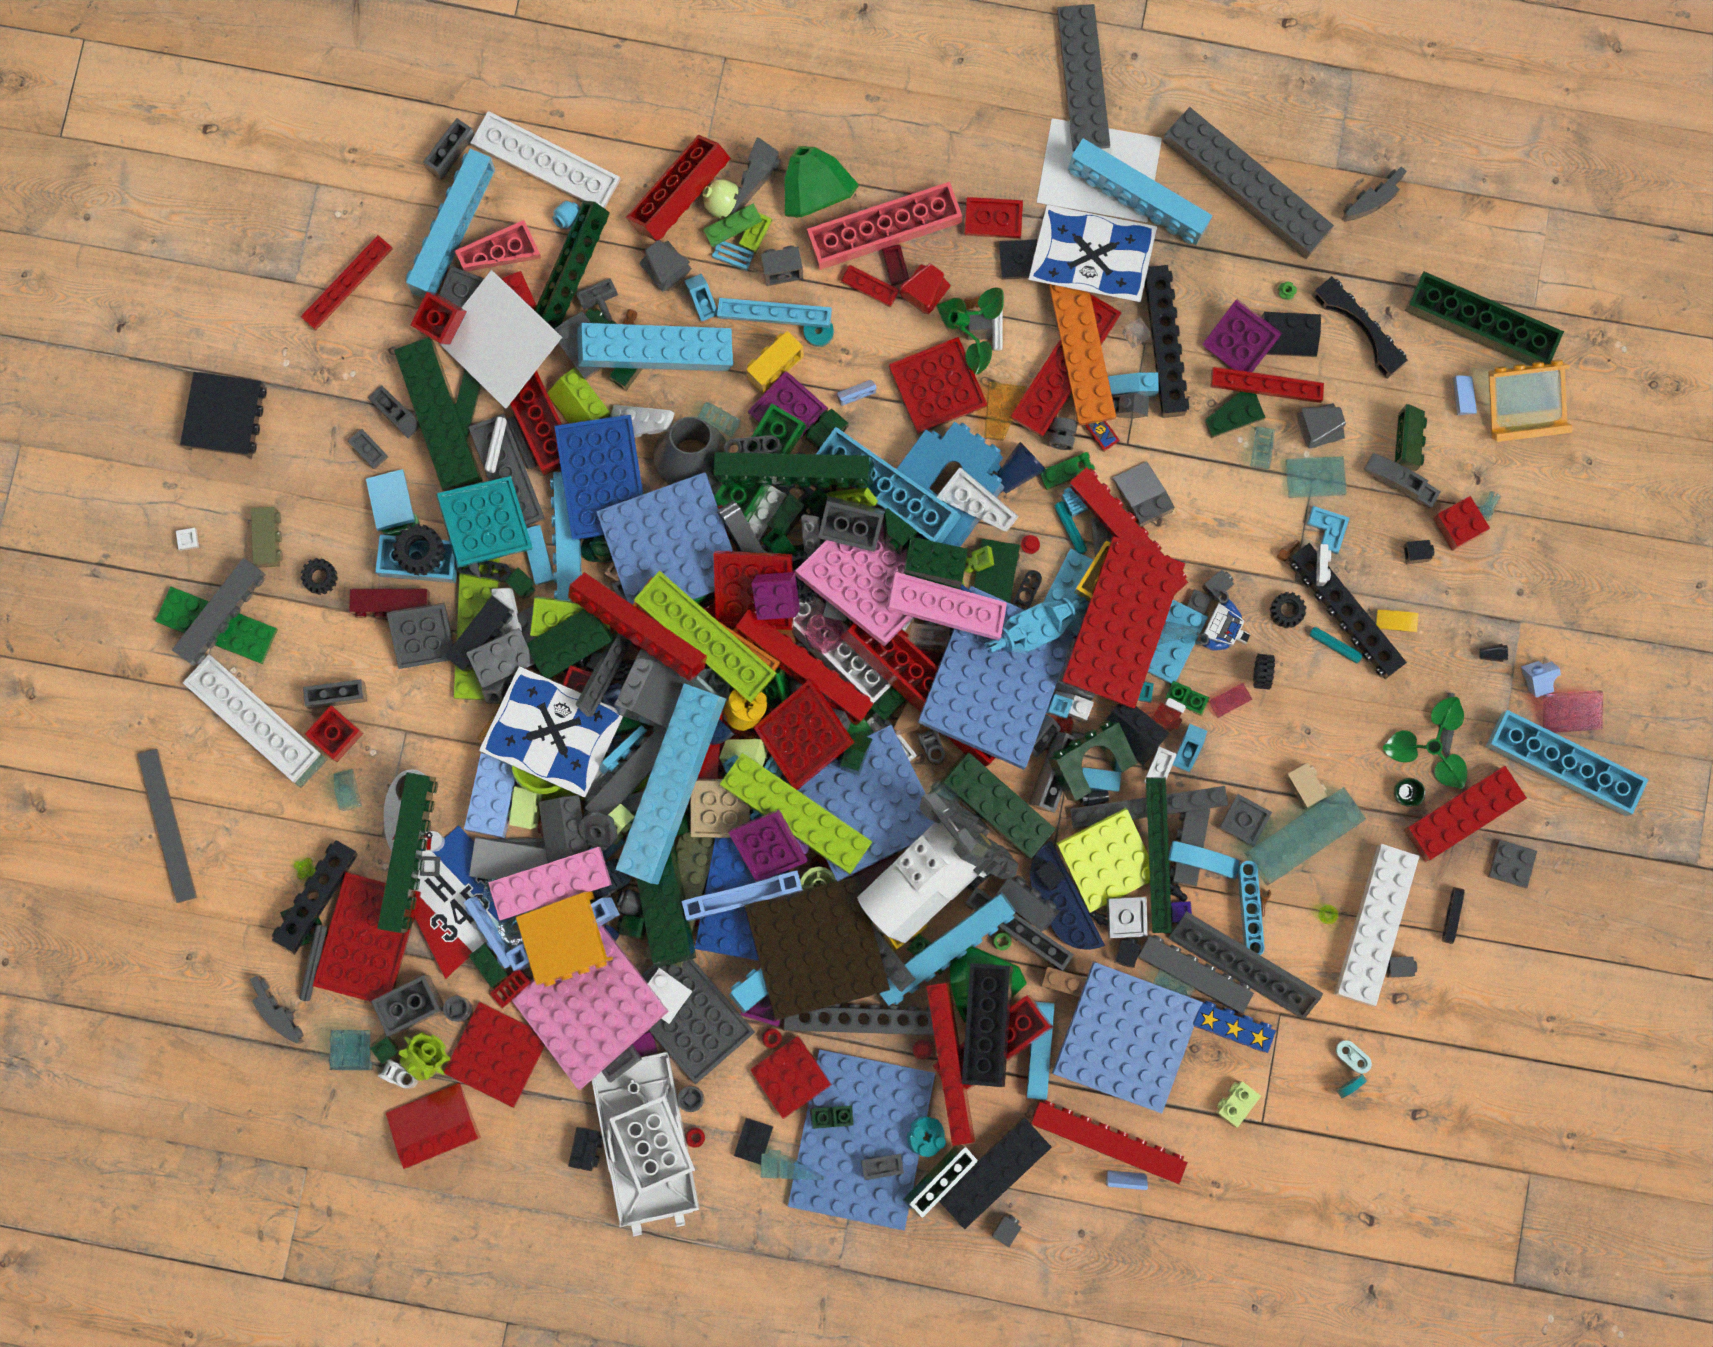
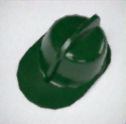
M605 535L585 538L583 540L581 554L587 561L614 562Z

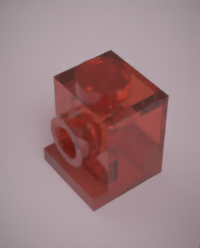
M1162 702L1158 705L1152 717L1154 721L1170 732L1174 728L1178 729L1182 722V718H1180L1181 713L1164 705ZM1170 714L1172 720H1166L1165 715Z

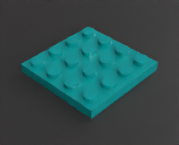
M511 476L436 494L458 568L532 550V543Z

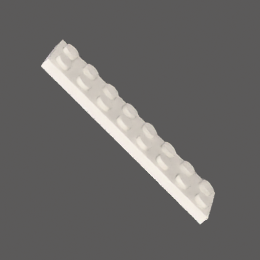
M489 111L470 142L472 146L581 201H594L603 208L608 204L621 180L619 176Z
M210 654L183 682L184 685L294 783L320 756L321 753Z

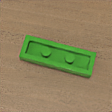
M754 203L703 230L711 246L714 247L762 222V219Z

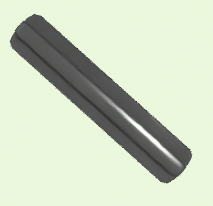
M516 416L507 418L508 425L527 468H535L537 463Z

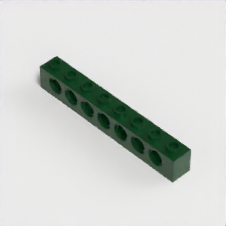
M583 200L534 310L553 329L563 323L565 314L570 307L572 298L578 289L579 282L585 273L587 264L592 257L594 248L600 239L601 232L610 214L609 211L594 201Z

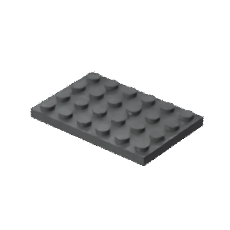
M693 959L684 961L682 968L674 965L658 967L653 964L642 974L647 983H649L657 970L661 968L692 991L670 1024L661 1018L649 1031L696 1085L750 1038L755 1031Z

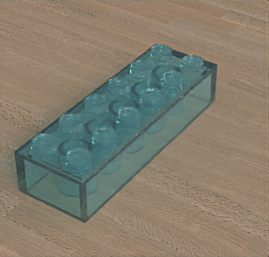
M1343 787L1247 851L1245 855L1257 865L1258 874L1265 884L1269 885L1362 823L1366 818L1345 787Z

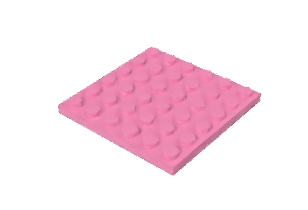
M876 504L875 506H872V507H876V508L882 509V508H881L880 506H878L877 504ZM883 523L875 552L826 540L795 571L796 577L883 646L913 618L887 610L893 576L895 572L903 574L907 549L899 555L888 548L884 540Z
M603 925L598 927L605 952L607 957H613V960L607 962V966L598 969L595 966L589 968L590 972L579 975L578 972L572 974L573 978L561 981V978L555 980L556 984L544 987V984L536 985L533 978L531 983L512 999L513 1003L579 1090L669 1012Z

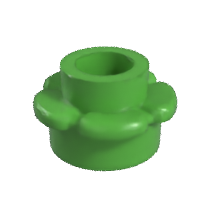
M1287 281L1279 285V296L1282 299L1290 300L1294 298L1297 288L1293 286L1292 282Z

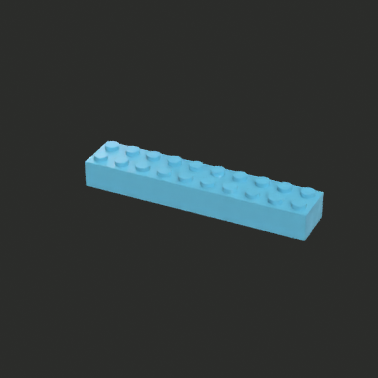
M684 683L615 870L652 884H659L726 702L725 698Z

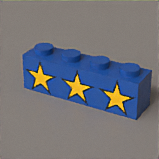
M1205 1001L1200 1006L1194 1027L1263 1053L1269 1052L1276 1030L1271 1029L1272 1025L1265 1022L1257 1024L1253 1022V1018L1242 1015V1017L1234 1015L1235 1011L1223 1008V1010L1217 1009L1216 1004Z

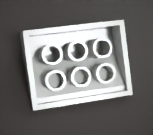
M665 1096L609 1119L639 1194L695 1171Z

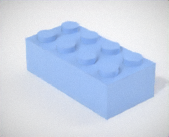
M481 753L464 827L466 831L503 839L506 838L509 824L508 814L512 807L511 796L514 787L517 786V782L512 774V765L488 754Z

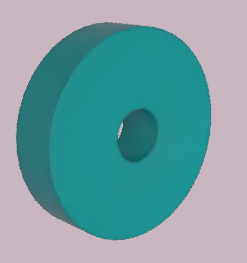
M832 323L830 328L804 326V337L810 345L823 347L831 342L834 335ZM821 329L822 333L817 334L815 331Z
M1363 1074L1356 1076L1337 1090L1338 1095L1341 1099L1350 1095L1364 1085L1367 1079Z

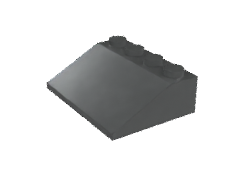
M641 648L614 706L621 716L667 730L684 683L693 686L698 675L689 681Z

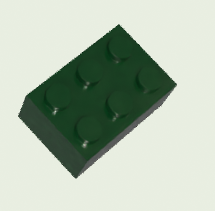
M910 537L903 574L960 590L968 549Z

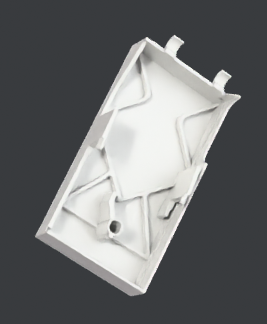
M665 1052L642 1057V1060L611 1083L607 1081L601 1071L592 1079V1085L618 1211L619 1227L631 1226L633 1236L642 1235L641 1223L673 1216L675 1217L676 1227L684 1226V1214L700 1209L693 1172L639 1194L609 1120L665 1096L688 1151L669 1053Z

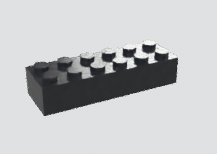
M970 963L962 1084L1005 1087L1013 975L1012 966Z
M1023 1117L978 1159L975 1165L939 1202L966 1229L1046 1154L1052 1146Z

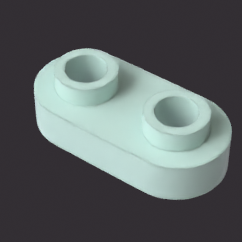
M1341 1041L1337 1044L1335 1049L1336 1055L1353 1071L1363 1074L1371 1069V1059L1351 1041ZM1343 1047H1347V1048H1348V1053H1347V1054H1343V1052H1342V1048H1343ZM1359 1060L1363 1061V1066L1361 1068L1357 1065V1062Z

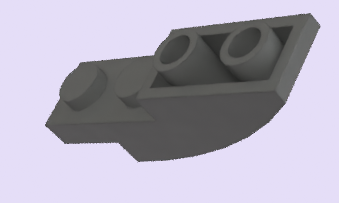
M1402 166L1397 171L1394 169L1387 176L1389 180L1385 184L1381 182L1375 190L1371 187L1366 192L1363 190L1356 197L1358 201L1354 205L1350 203L1343 211L1345 215L1342 220L1346 222L1365 217L1390 202L1400 190L1396 184L1404 177L1407 171Z
M1375 453L1371 455L1364 468L1366 472L1394 490H1401L1427 508L1433 507L1441 492L1428 484L1427 479L1414 471Z
M261 976L251 978L250 981L258 995L252 1002L263 1019L288 1040L298 1044L304 1042L301 1038L304 1036L299 1026L296 1027L293 1022L295 1017L292 1011L286 1007L277 1008L279 1005L274 995H270L268 991L270 986L267 980Z

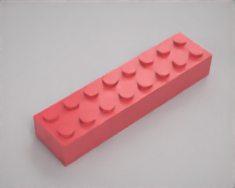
M950 182L808 228L807 237L818 268L822 270L882 250L883 248L960 224L962 222V214Z

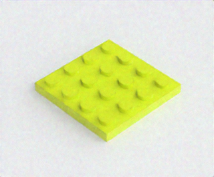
M1126 808L1056 843L1090 913L1106 905L1107 898H1120L1150 882L1149 855Z

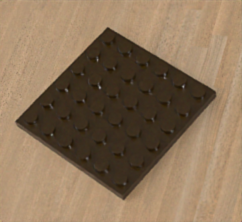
M858 876L744 905L775 1021L890 991L871 920L862 909L857 898L863 892Z

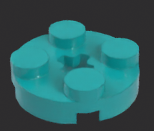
M922 1116L912 1122L910 1132H907V1143L912 1152L920 1156L931 1157L944 1148L946 1144L945 1131L938 1119ZM925 1132L929 1134L928 1140H923Z

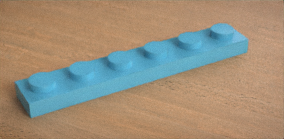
M719 298L717 317L721 319L830 328L832 307Z

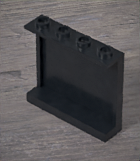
M193 372L180 446L185 450L192 451V448L243 455L252 459L253 454L257 450L256 435L260 433L259 418L263 416L264 411L262 401L267 395V388L262 381Z

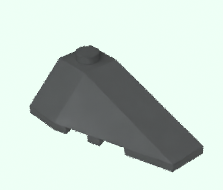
M756 138L748 158L749 169L743 172L741 185L743 186L742 188L738 187V194H735L734 197L737 201L730 215L741 210L771 177L774 169L777 170L780 165L779 152L761 138Z

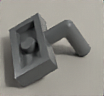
M611 278L576 293L583 310L598 304L604 318L609 322L612 320L605 301L617 296L618 293Z

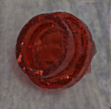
M1069 715L1067 719L1057 717L1056 722L1061 727L1059 732H1071L1074 726L1073 718Z

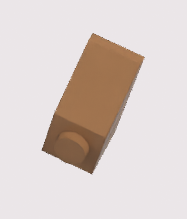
M909 701L904 705L893 727L896 735L918 730L922 725L917 723L921 713Z

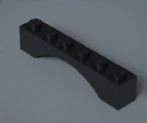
M1331 276L1314 291L1312 296L1324 310L1334 311L1348 317L1363 330L1372 346L1375 366L1387 379L1405 365L1408 361L1405 352L1398 349L1394 345L1393 339L1381 331L1380 325L1376 321L1371 320L1366 309L1356 303L1355 297L1343 289V285L1338 279H1334Z

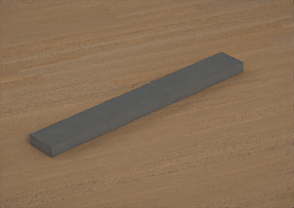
M158 749L137 754L176 902L181 903L197 898Z

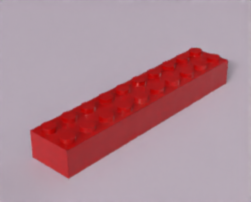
M853 622L840 638L921 713L938 667L900 631L883 646ZM945 735L963 753L969 752L985 767L990 765L996 758Z

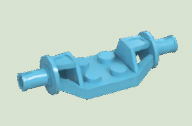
M1081 597L1072 603L1067 598H1062L1060 601L1040 603L1010 617L1003 626L999 641L993 639L986 642L985 648L990 647L987 650L990 654L1001 648L1008 653L1019 652L1027 654L1058 639L1071 623L1076 622V613L1087 609L1088 602L1083 603L1086 599Z

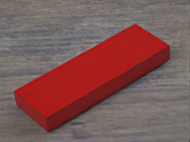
M850 264L841 279V283L889 307H892L900 292L899 289Z

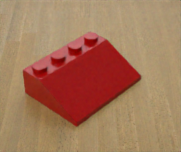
M460 1083L386 1112L396 1151L403 1169L410 1168L481 1138Z

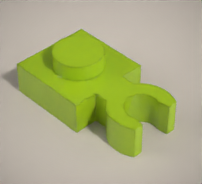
M985 546L973 551L972 558H966L968 566L964 572L971 573L974 570L979 572L993 566L992 548Z

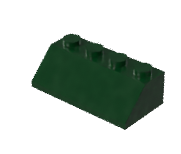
M583 609L529 641L527 645L543 677L549 679L613 640V634L606 624Z

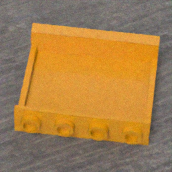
M583 892L516 917L536 985L544 984V987L556 984L555 980L561 978V981L571 979L574 973L578 972L579 975L590 972L589 968L595 966L596 969L607 966L608 961L613 960V957H607L590 903L591 900L595 899L593 892Z

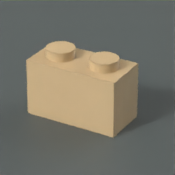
M1308 763L1285 775L1304 809L1327 797L1325 785L1318 781L1315 768Z

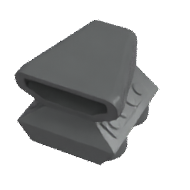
M656 241L645 250V257L639 263L662 292L670 289L692 269L688 265L690 261L679 254L669 241Z
M1334 403L1321 407L1301 408L1302 412L1297 413L1298 423L1305 444L1309 449L1345 439V418L1341 407H1336Z

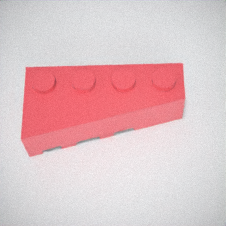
M524 220L455 250L461 266L466 272L541 259L538 248Z

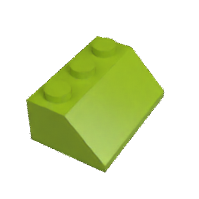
M576 367L560 377L548 391L549 398L569 424L610 418L609 410Z

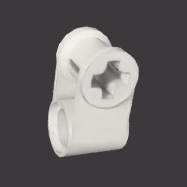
M391 1059L386 1061L387 1063L382 1073L378 1075V1077L402 1088L410 1089L418 1084V1081L411 1075L412 1081L409 1085H406L403 1079L409 1073L401 1064Z

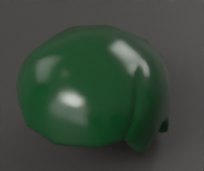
M1403 778L1394 786L1393 794L1398 803L1406 807H1412L1422 803L1425 799L1426 790L1424 785L1417 779Z

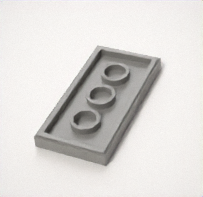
M476 837L469 876L498 880L547 864L545 848Z

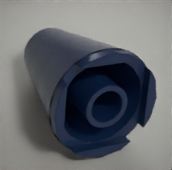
M1021 442L1017 444L997 474L1002 479L1001 484L1004 486L1001 493L1004 491L1007 494L1046 470Z

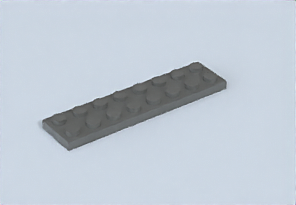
M1095 5L1057 7L1072 150H1076L1083 138L1100 149L1110 148Z
M1187 911L1169 936L1170 940L1238 981L1248 985L1253 990L1303 1020L1322 998L1323 993Z

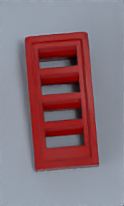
M522 970L514 971L490 995L503 1009L531 983V980ZM516 976L524 983L522 986L515 979ZM512 981L518 989L515 991L509 982ZM505 986L511 991V996L503 989ZM499 991L505 996V1001L497 994Z

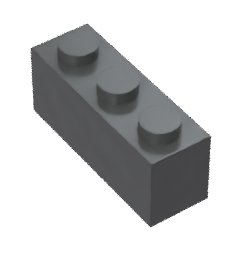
M456 118L423 161L426 170L442 180L474 137L472 128Z
M361 679L303 687L305 706L309 709L367 702L366 685Z
M1017 875L1008 878L996 895L1002 892L1018 914L1041 932L1046 930L1060 912L1056 908L1057 905L1049 899H1044L1041 896V892L1036 888H1030L1025 884L1026 880L1021 876Z

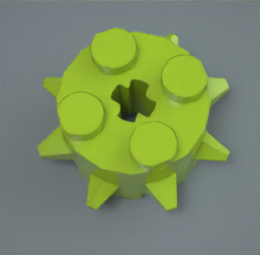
M424 1032L414 1036L413 1039L404 1037L408 1046L406 1049L399 1051V1055L402 1056L400 1064L417 1081H423L433 1077L436 1072L442 1075L445 1074L441 1066L444 1062L450 1061V1057L446 1055V1046L441 1039L433 1034L428 1036Z

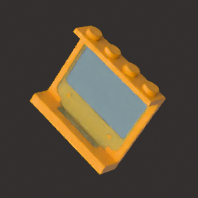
M1552 360L1551 364L1535 362L1532 363V366L1525 367V364L1513 365V368L1510 369L1502 366L1495 367L1493 371H1488L1492 439L1499 442L1572 433V425L1567 423L1565 369H1570V365L1563 362V360Z

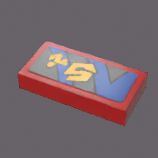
M1106 421L1084 425L1103 452L1120 441Z

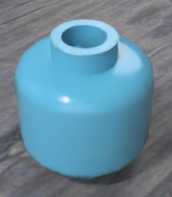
M562 202L553 211L554 223L561 229H570L580 209L579 206L574 202Z

